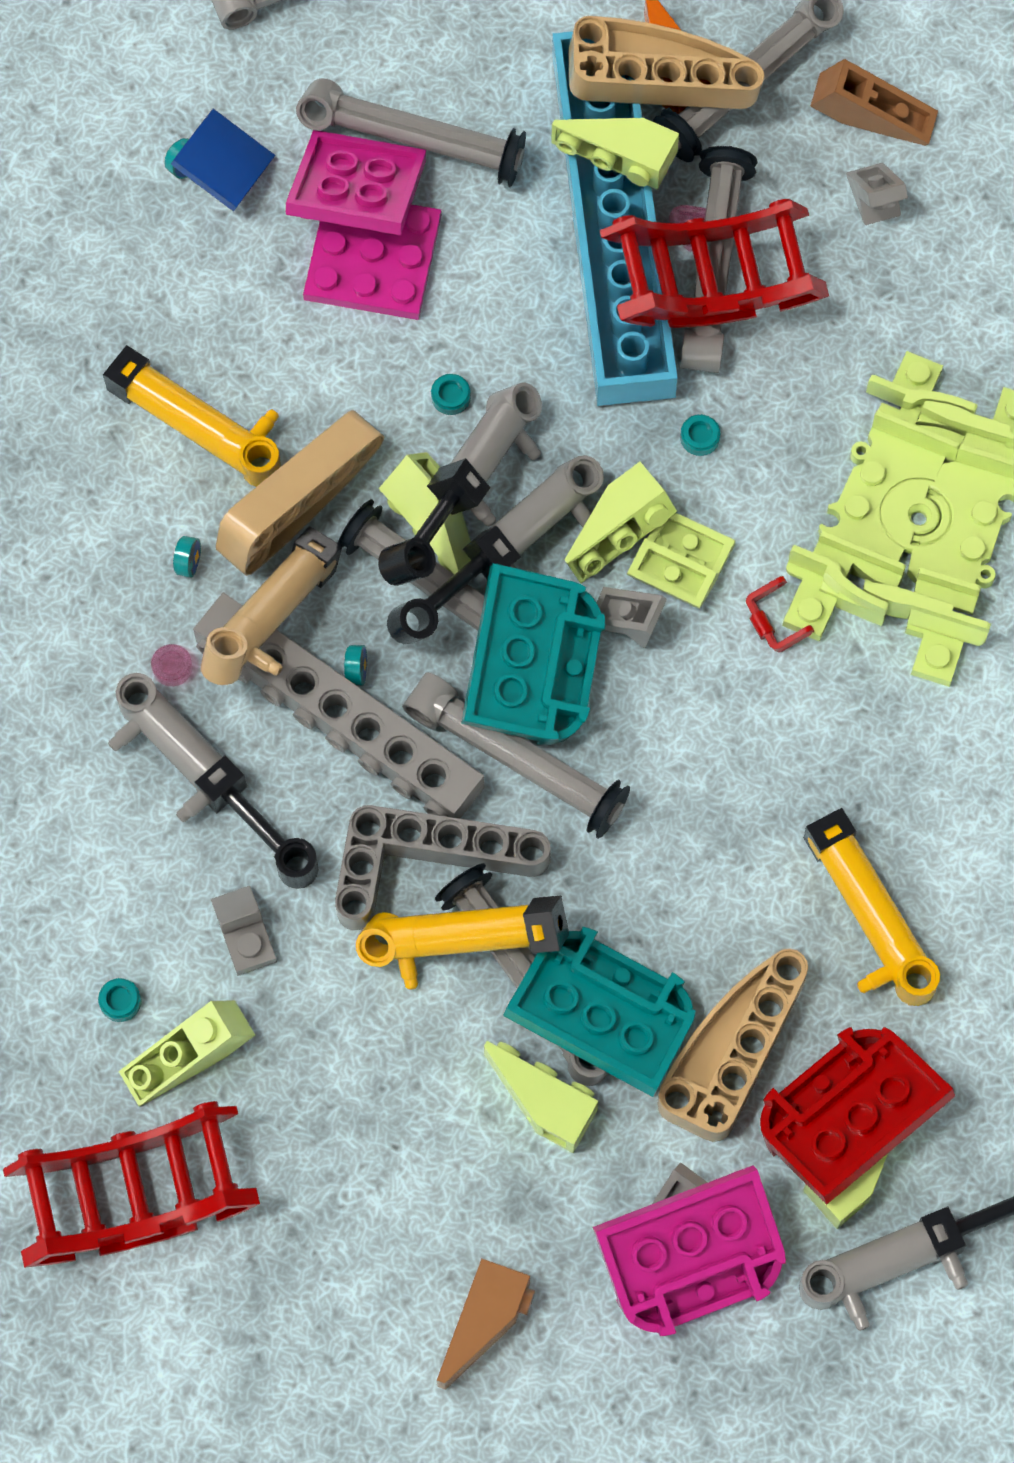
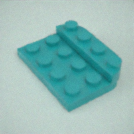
M495 563L490 566L461 724L537 740L539 745H553L563 742L581 727L590 712L588 702L601 632L605 629V615L601 614L595 599L585 591L587 587L577 582Z
M582 926L581 931H569V936L560 951L537 953L503 1016L653 1097L695 1018L696 1010H693L691 999L683 988L685 981L673 972L667 979L595 940L598 933L596 930Z

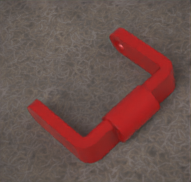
M784 576L774 579L749 594L746 598V604L752 613L749 618L760 639L766 638L769 646L776 652L788 649L814 632L813 627L808 625L778 642L774 636L775 631L763 610L760 611L756 602L787 583Z

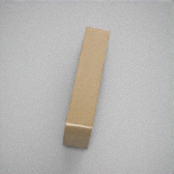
M584 16L575 23L569 46L570 91L575 97L585 101L746 109L757 101L764 80V71L754 60L706 38L652 23L622 18ZM582 39H590L595 43H586ZM627 75L632 77L634 80H626L621 76ZM660 78H669L673 82H664ZM701 79L707 80V81H709L711 84H709V85L703 84V83L700 82L699 80H701ZM738 82H745L750 86L745 87L740 85Z
M351 410L228 510L219 525L216 550L244 575L248 576L254 573L299 533L357 475L380 448L384 435L356 411Z
M783 949L777 952L739 981L710 1011L676 1058L660 1087L657 1105L658 1111L664 1119L708 1141L716 1142L727 1138L804 986L808 963L802 953L794 949ZM782 965H791L797 969L799 976L793 980H786L779 976L777 969ZM764 1001H773L779 1005L781 1012L776 1016H766L760 1011L759 1005ZM747 1037H754L762 1043L763 1049L757 1053H749L742 1048L740 1042ZM728 1074H737L742 1077L745 1085L739 1090H731L725 1087L722 1079ZM672 1092H680L687 1097L689 1103L683 1108L676 1109L669 1106L665 1098ZM713 1111L720 1112L722 1114L721 1121L724 1124L718 1121L716 1127L709 1125V1116L707 1114L712 1116Z

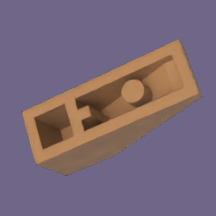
M846 59L841 60L819 74L810 105L812 108L842 124L924 146L930 142L938 110Z
M481 1258L440 1369L437 1387L446 1390L516 1324L519 1313L528 1314L535 1294V1290L529 1288V1275Z

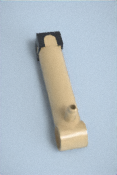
M309 526L295 540L291 554L223 627L214 629L209 633L201 661L203 676L208 681L217 685L232 684L239 679L242 668L247 661L274 676L279 675L283 668L282 664L275 661L272 656L259 648L316 586L322 588L334 575L343 546Z

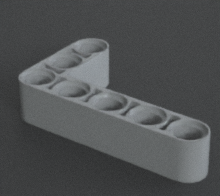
M364 805L357 808L349 820L335 897L337 917L340 924L345 928L361 930L374 916L385 855L468 868L484 863L486 865L484 870L536 877L543 874L549 867L550 842L542 832L531 829ZM366 822L375 823L380 827L371 836H365L358 832L359 827ZM412 828L420 833V837L413 842H405L399 838V834L405 829ZM446 835H455L461 839V843L454 848L443 847L439 842ZM487 841H496L502 846V849L496 854H486L480 847ZM528 847H536L542 851L543 855L535 861H529L521 855V852ZM359 861L369 862L373 866L372 870L365 875L354 874L351 868ZM358 900L363 902L366 907L361 913L351 915L343 910L348 902Z

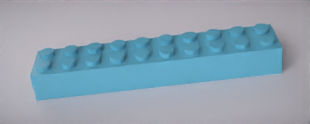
M573 31L553 33L552 58L560 120L642 118L640 104L585 101L575 97L569 87V46ZM582 39L586 43H595L590 39ZM627 75L621 76L626 80H634L632 77ZM565 154L597 406L676 398L678 378L671 327L668 320H654L655 325L652 327L630 324L620 320L617 305L629 301L630 296L633 294L622 244L601 238L599 231L613 225L612 222L615 219L627 215L656 222L652 187L638 186L632 183L627 176L613 170H602L596 167L591 160L577 154ZM639 246L648 289L662 295L651 246Z

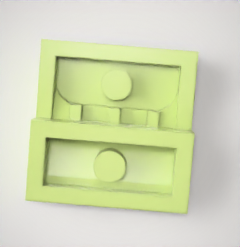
M675 513L663 525L652 530L647 539L644 538L627 575L700 609L735 546V540Z

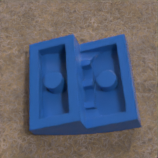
M213 108L174 158L171 165L234 212L275 157V154Z

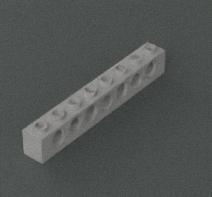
M224 592L193 628L195 639L198 643L196 647L202 654L209 633L214 629L223 627L243 606ZM277 629L259 649L282 663L283 668L280 674L274 676L248 661L244 664L238 680L245 684L252 681L262 688L261 694L270 703L278 707L283 703L294 711L293 717L300 724L310 730L314 726L327 734L325 739L335 749L343 753L347 749L359 757L358 763L366 771L375 776L382 773L392 780V788L407 799L414 796L425 804L423 808L428 814L460 819L484 789V775ZM303 682L314 686L313 690L305 695H300L293 691L296 685ZM334 705L343 706L347 710L344 715L337 718L326 714L327 709ZM366 728H373L379 732V735L371 741H365L358 737V734ZM398 751H405L412 755V758L404 764L394 763L390 759ZM431 774H438L445 779L444 783L438 787H429L423 781Z

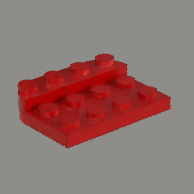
M852 1027L837 1034L840 1043L781 1092L778 1093L772 1088L763 1099L765 1105L761 1113L760 1126L768 1150L773 1157L777 1155L826 1205L955 1097L954 1089L899 1036L886 1027H883L882 1031L877 1029L853 1031Z

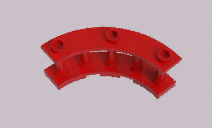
M781 199L772 202L769 208L712 221H706L704 218H695L684 223H660L643 220L633 215L615 219L612 222L613 225L599 231L601 238L622 244L633 294L630 296L629 301L617 305L620 320L648 327L655 325L654 320H668L671 328L709 326L757 318L755 310L778 305L780 312L829 297L826 281L805 273L793 221L809 216L808 208L791 199ZM778 226L790 277L787 278V282L766 287L761 284L750 234ZM734 238L746 289L742 293L723 295L722 292L718 291L707 242ZM691 244L703 293L702 297L687 298L678 294L667 246ZM639 246H651L662 295L648 289Z
M216 1101L205 1102L195 1106L193 1113L181 1119L136 1134L134 1131L113 1135L110 1138L111 1141L107 1143L45 1154L42 1149H31L18 1154L17 1161L3 1168L4 1177L26 1175L39 1235L36 1236V1243L21 1251L24 1268L76 1261L75 1253L99 1250V1255L105 1256L165 1241L198 1230L196 1222L215 1215L217 1222H221L259 1205L257 1188L239 1189L238 1184L232 1182L219 1124L238 1115L237 1106L219 1107ZM201 1131L204 1134L216 1185L212 1190L213 1195L202 1200L195 1199L181 1140ZM165 1145L178 1203L175 1205L176 1210L155 1216L148 1209L136 1153ZM119 1158L133 1217L129 1219L130 1223L107 1228L106 1224L101 1223L88 1165ZM72 1169L85 1228L81 1230L80 1234L62 1236L61 1231H56L44 1173Z

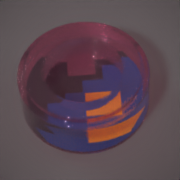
M164 645L156 650L151 659L154 677L165 686L181 685L188 680L192 673L191 656L180 645Z

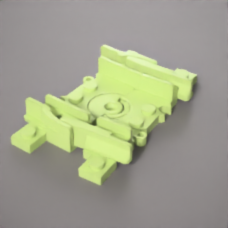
M906 351L893 382L876 375H871L868 381L866 393L898 405L901 409L899 410L881 403L875 413L872 428L868 435L869 445L866 442L860 441L852 446L850 458L857 466L853 467L838 502L829 504L827 509L828 514L837 517L838 525L834 527H826L823 524L819 525L818 533L820 536L813 552L796 545L792 546L786 572L802 581L783 620L782 626L797 632L811 625L814 632L808 637L820 642L835 607L879 626L883 625L887 615L908 619L905 633L922 638L911 675L950 687L963 643L966 642L976 646L983 645L991 626L987 621L955 612L953 609L973 615L981 588H989L995 579V570L991 566L984 564L990 562L1001 525L1010 522L1012 513L1001 510L998 503L1005 499L1014 502V390L1003 387L993 420L976 415L977 404L953 395L933 391L942 372L943 365ZM857 452H863L864 455H859ZM914 513H922L926 517V522L922 525H916L912 522L911 516ZM904 552L911 554L907 576L915 583L914 592L900 588L906 565L900 562ZM850 574L865 580L863 590L848 580ZM981 575H987L988 578H982Z

